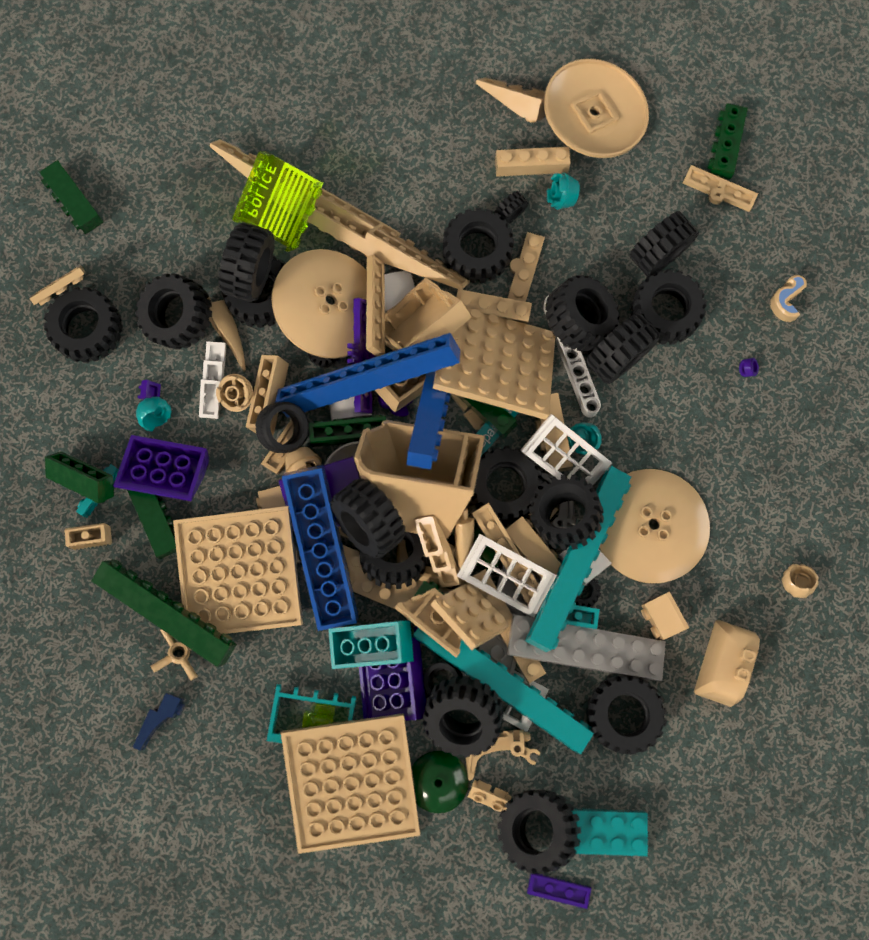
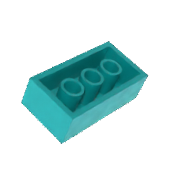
M410 621L329 629L332 669L414 661Z
M574 808L572 811L573 815L577 814L579 817V821H576L577 827H581V833L577 834V839H580V845L574 848L577 851L576 854L648 856L647 812L640 810Z

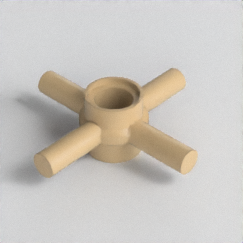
M161 629L160 631L170 648L168 656L150 666L155 673L173 662L174 664L182 665L190 680L197 678L196 672L188 661L191 649L183 643L177 642L174 637ZM178 649L185 652L182 657H175L173 653Z

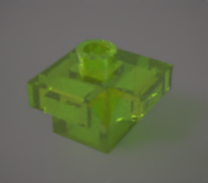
M316 703L314 711L305 710L302 728L333 724L336 706Z

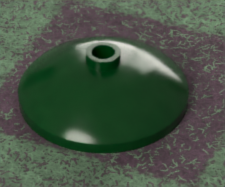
M432 751L419 757L413 764L411 771L415 800L419 807L431 813H445L453 810L463 801L468 790V775L463 763L456 756L448 752ZM435 780H442V785L440 787L435 786Z

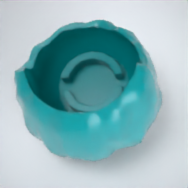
M160 397L145 398L138 404L136 409L139 425L146 431L153 432L154 428L162 426L171 417V406Z
M582 422L570 428L596 450L599 449L602 443V436L596 425ZM567 436L569 447L572 448L576 442ZM580 445L575 449V452L580 455L588 453Z

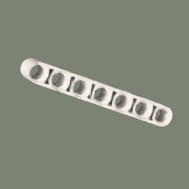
M548 296L546 297L543 305L545 315L547 312V310H545ZM555 337L556 345L581 411L586 417H594L600 410L601 403L581 351H577V348L575 350L571 349L567 344H562L558 337ZM567 353L575 354L576 358L570 359ZM580 370L582 376H576L573 371ZM580 387H586L589 393H582ZM587 404H592V405H594L595 410H594V411L588 410L586 405H587Z

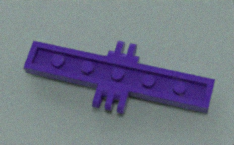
M362 298L354 299V343L347 344V348L352 349V351H347V356L352 357L347 359L348 364H356L377 357L366 349L367 300ZM372 391L354 396L355 413L372 414Z

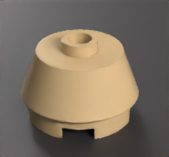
M227 375L221 380L216 389L217 400L227 410L233 412L243 411L251 403L254 387L242 375Z
M300 447L296 451L290 452L285 458L286 472L322 465V459L309 447Z

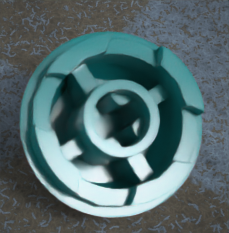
M564 172L561 174L555 173L551 177L554 180L552 186L547 189V202L551 203L550 207H554L557 210L574 206L580 191L578 180Z

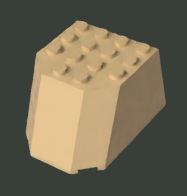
M386 420L382 422L381 426L371 430L369 428L364 429L354 457L361 479L368 480L371 484L378 486V489L382 490L386 497L393 502L392 504L397 508L398 514L403 519L405 532L418 534L414 519L434 515L447 539L473 496L485 436L443 429V432L439 431L442 438L440 447L436 446L435 448L439 450L437 462H432L431 469L406 465L414 424Z

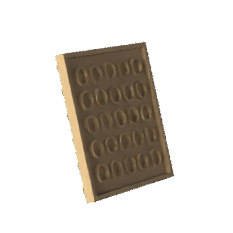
M466 307L472 317L452 334L460 348V363L437 370L435 372L433 389L546 420L550 409L555 336L553 331L512 319L498 317L494 314H484L477 309L471 310Z
M289 506L173 520L182 604L185 606L184 609L198 614L203 622L213 624L221 634L303 625Z
M404 713L281 731L298 854L420 836Z

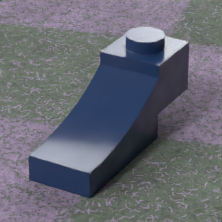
M165 693L159 709L149 710L133 748L145 750L153 734L166 720L181 715L185 704H183L184 699L172 693Z

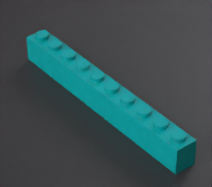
M610 466L604 472L596 489L604 511L602 513L604 521L600 523L602 527L600 532L594 531L596 538L593 541L590 538L586 539L588 544L584 547L582 543L577 544L578 549L575 550L569 546L557 571V576L525 639L526 642L544 652L554 650L559 643V638L557 637L560 631L565 629L568 623L566 618L569 613L573 612L576 606L575 598L582 593L584 589L582 583L585 578L589 577L592 571L590 566L600 554L598 550L600 544H604L608 537L607 529L614 524L616 519L614 514L616 510L618 511L623 504L621 499L631 487L629 482L632 477L613 466Z
M419 627L413 634L415 639L473 680L475 678L479 679L480 683L489 685L491 687L490 690H494L498 694V698L575 753L581 754L594 735L590 731L591 727L583 721L577 722L574 720V715L566 709L560 710L556 707L558 703L549 697L543 698L539 695L541 693L540 690L532 685L530 687L523 683L524 679L519 675L508 673L506 671L508 668L502 663L491 661V656L485 651L471 650L461 639L460 653L455 657Z

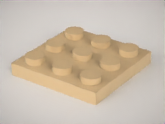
M81 265L33 294L30 300L34 305L37 303L40 306L51 299L53 293L59 295L67 290L69 283L72 282L75 285L83 280L85 270Z
M466 583L435 599L431 604L471 650L502 633L510 626L505 618L470 583Z

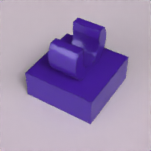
M142 380L139 386L141 393L138 398L144 400L145 398L160 397L161 384L150 380Z

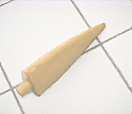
M224 300L213 303L211 301L212 307H210V310L212 311V317L209 318V321L227 343L244 372L246 371L244 352L234 318Z
M466 508L454 526L455 555L458 571H460L474 543L475 518H468V509ZM461 579V580H462V583L460 584V586H462V585H464V584H466V583H468V582H466L465 580Z

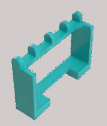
M277 684L267 741L282 743L281 734L274 733L281 697L350 708L348 721H353L356 696H352L350 704L337 702L339 693H334L333 701L318 699L319 690H314L313 698L298 695L299 687L294 688L293 694L280 692L281 684Z

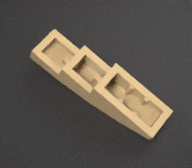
M435 516L415 518V525L425 557H429L433 572L438 574L441 587L460 585L462 580L457 577L459 573L457 564Z

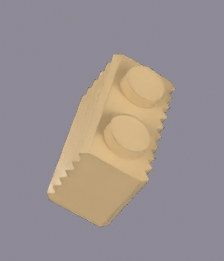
M106 523L66 528V546L73 550H80V548L111 545V527Z

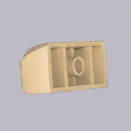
M721 620L715 621L694 689L696 695L729 707L742 700L748 688L759 650L760 638L756 632Z

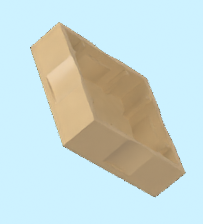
M425 278L398 304L385 313V345L392 351H396L448 333L453 334L472 316L460 299L449 292L441 290L437 284Z

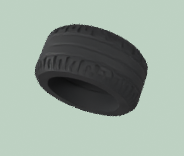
M291 402L269 404L261 410L256 419L255 432L259 442L263 447L274 453L296 451L304 444L308 437L309 422L307 416H305L306 414L299 406ZM279 411L287 413L294 425L293 435L285 444H280L274 439L270 428L272 418Z

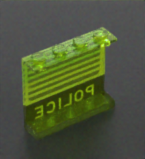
M260 151L231 220L236 223L245 222L269 229L276 241L287 246L285 251H293L300 245V236L305 232L308 226L307 220L315 210L314 204L316 199H319L323 190L321 188L323 183L267 151Z

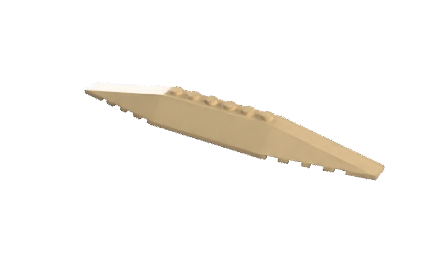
M220 139L210 143V147L254 183L262 162L256 160L257 156L251 153L247 155L241 152L240 148ZM288 170L284 171L282 179L274 195L273 200L275 202L285 181ZM289 176L285 188L278 202L279 205L282 202V199L284 197V194L287 190V187L290 183L292 176ZM300 177V180L297 184V187L287 208L288 212L291 208V205L294 201V198L297 194L303 177ZM294 178L290 190L282 206L283 208H285L289 196L297 180L296 178ZM305 179L291 214H294L308 182L307 179ZM310 182L307 188V191L296 214L297 216H299L301 212V209L313 184L312 182ZM317 185L314 186L301 216L303 220L316 193ZM321 188L307 223L313 224L320 231L334 236L336 240L348 244L351 249L362 252L366 257L374 255L387 265L463 290L468 285L469 281L453 269L445 268L443 266L444 263L440 260H432L428 257L427 251L424 249L420 251L415 248V243L410 239L405 241L400 238L401 233Z

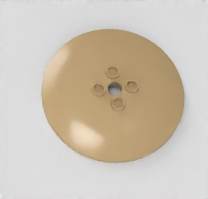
M581 59L570 62L561 67L552 76L545 91L544 109L550 127L563 143L581 154L596 158L620 156L634 148L647 129L649 110L642 89L626 71L609 62L597 59ZM590 110L596 111L598 115H592Z
M327 249L306 251L290 259L278 273L272 289L273 313L285 336L298 348L314 356L323 358L346 357L347 351H352V349L347 348V344L354 343V299L362 298L366 300L367 270L351 257ZM327 296L334 299L333 305L326 302Z
M643 469L628 473L632 477L629 482L631 487L621 499L623 500L621 508L618 511L616 510L614 517H616L614 524L607 529L608 537L604 544H600L601 552L618 572L635 581L665 583L682 577L696 566L708 545L710 521L702 498L688 482L670 472L657 469ZM652 519L656 520L659 524L656 530L649 527V521Z

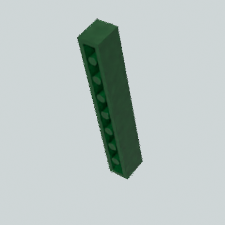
M115 559L102 561L91 580L93 583L216 667L227 663L237 645L232 641V637L218 632L213 624L200 620L201 617L198 614L184 609L185 606L169 599L167 593L154 589L152 583L141 580L137 577V573L123 568L121 562Z

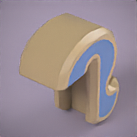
M794 275L790 277L770 300L773 313L782 321L792 322L800 316V313L789 301L807 287L806 279L803 276Z

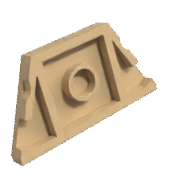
M434 588L426 591L425 594L414 596L412 599L403 603L400 602L395 606L397 611L453 656L457 657L459 655L461 638L431 606L435 599L443 596L437 589Z

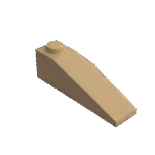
M489 78L476 80L477 85L516 114L526 118V121L536 123V121L544 118L545 91L534 88L524 91L521 85H509L506 87V82Z

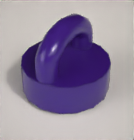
M755 358L744 359L739 364V372L743 377H752L758 374L759 366Z

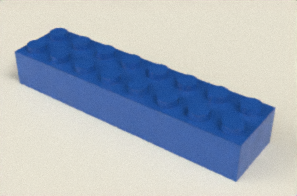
M320 465L286 472L283 474L282 480L317 629L321 631L355 624L358 621L359 615L339 527L331 509L332 497L325 466Z

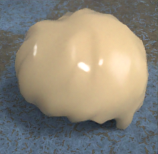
M792 564L784 571L782 583L784 589L793 597L806 598L818 587L819 577L809 566Z

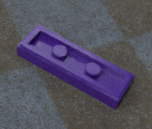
M531 873L527 894L588 909L592 888Z

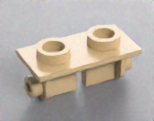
M481 780L473 781L468 798L489 806L495 811L501 812L507 809L505 804L512 798V796L508 795L509 792L495 787L492 793L490 792L492 785Z

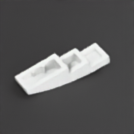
M206 341V358L203 363V379H201L199 417L219 419L220 403L217 400L216 389L224 378L227 343Z

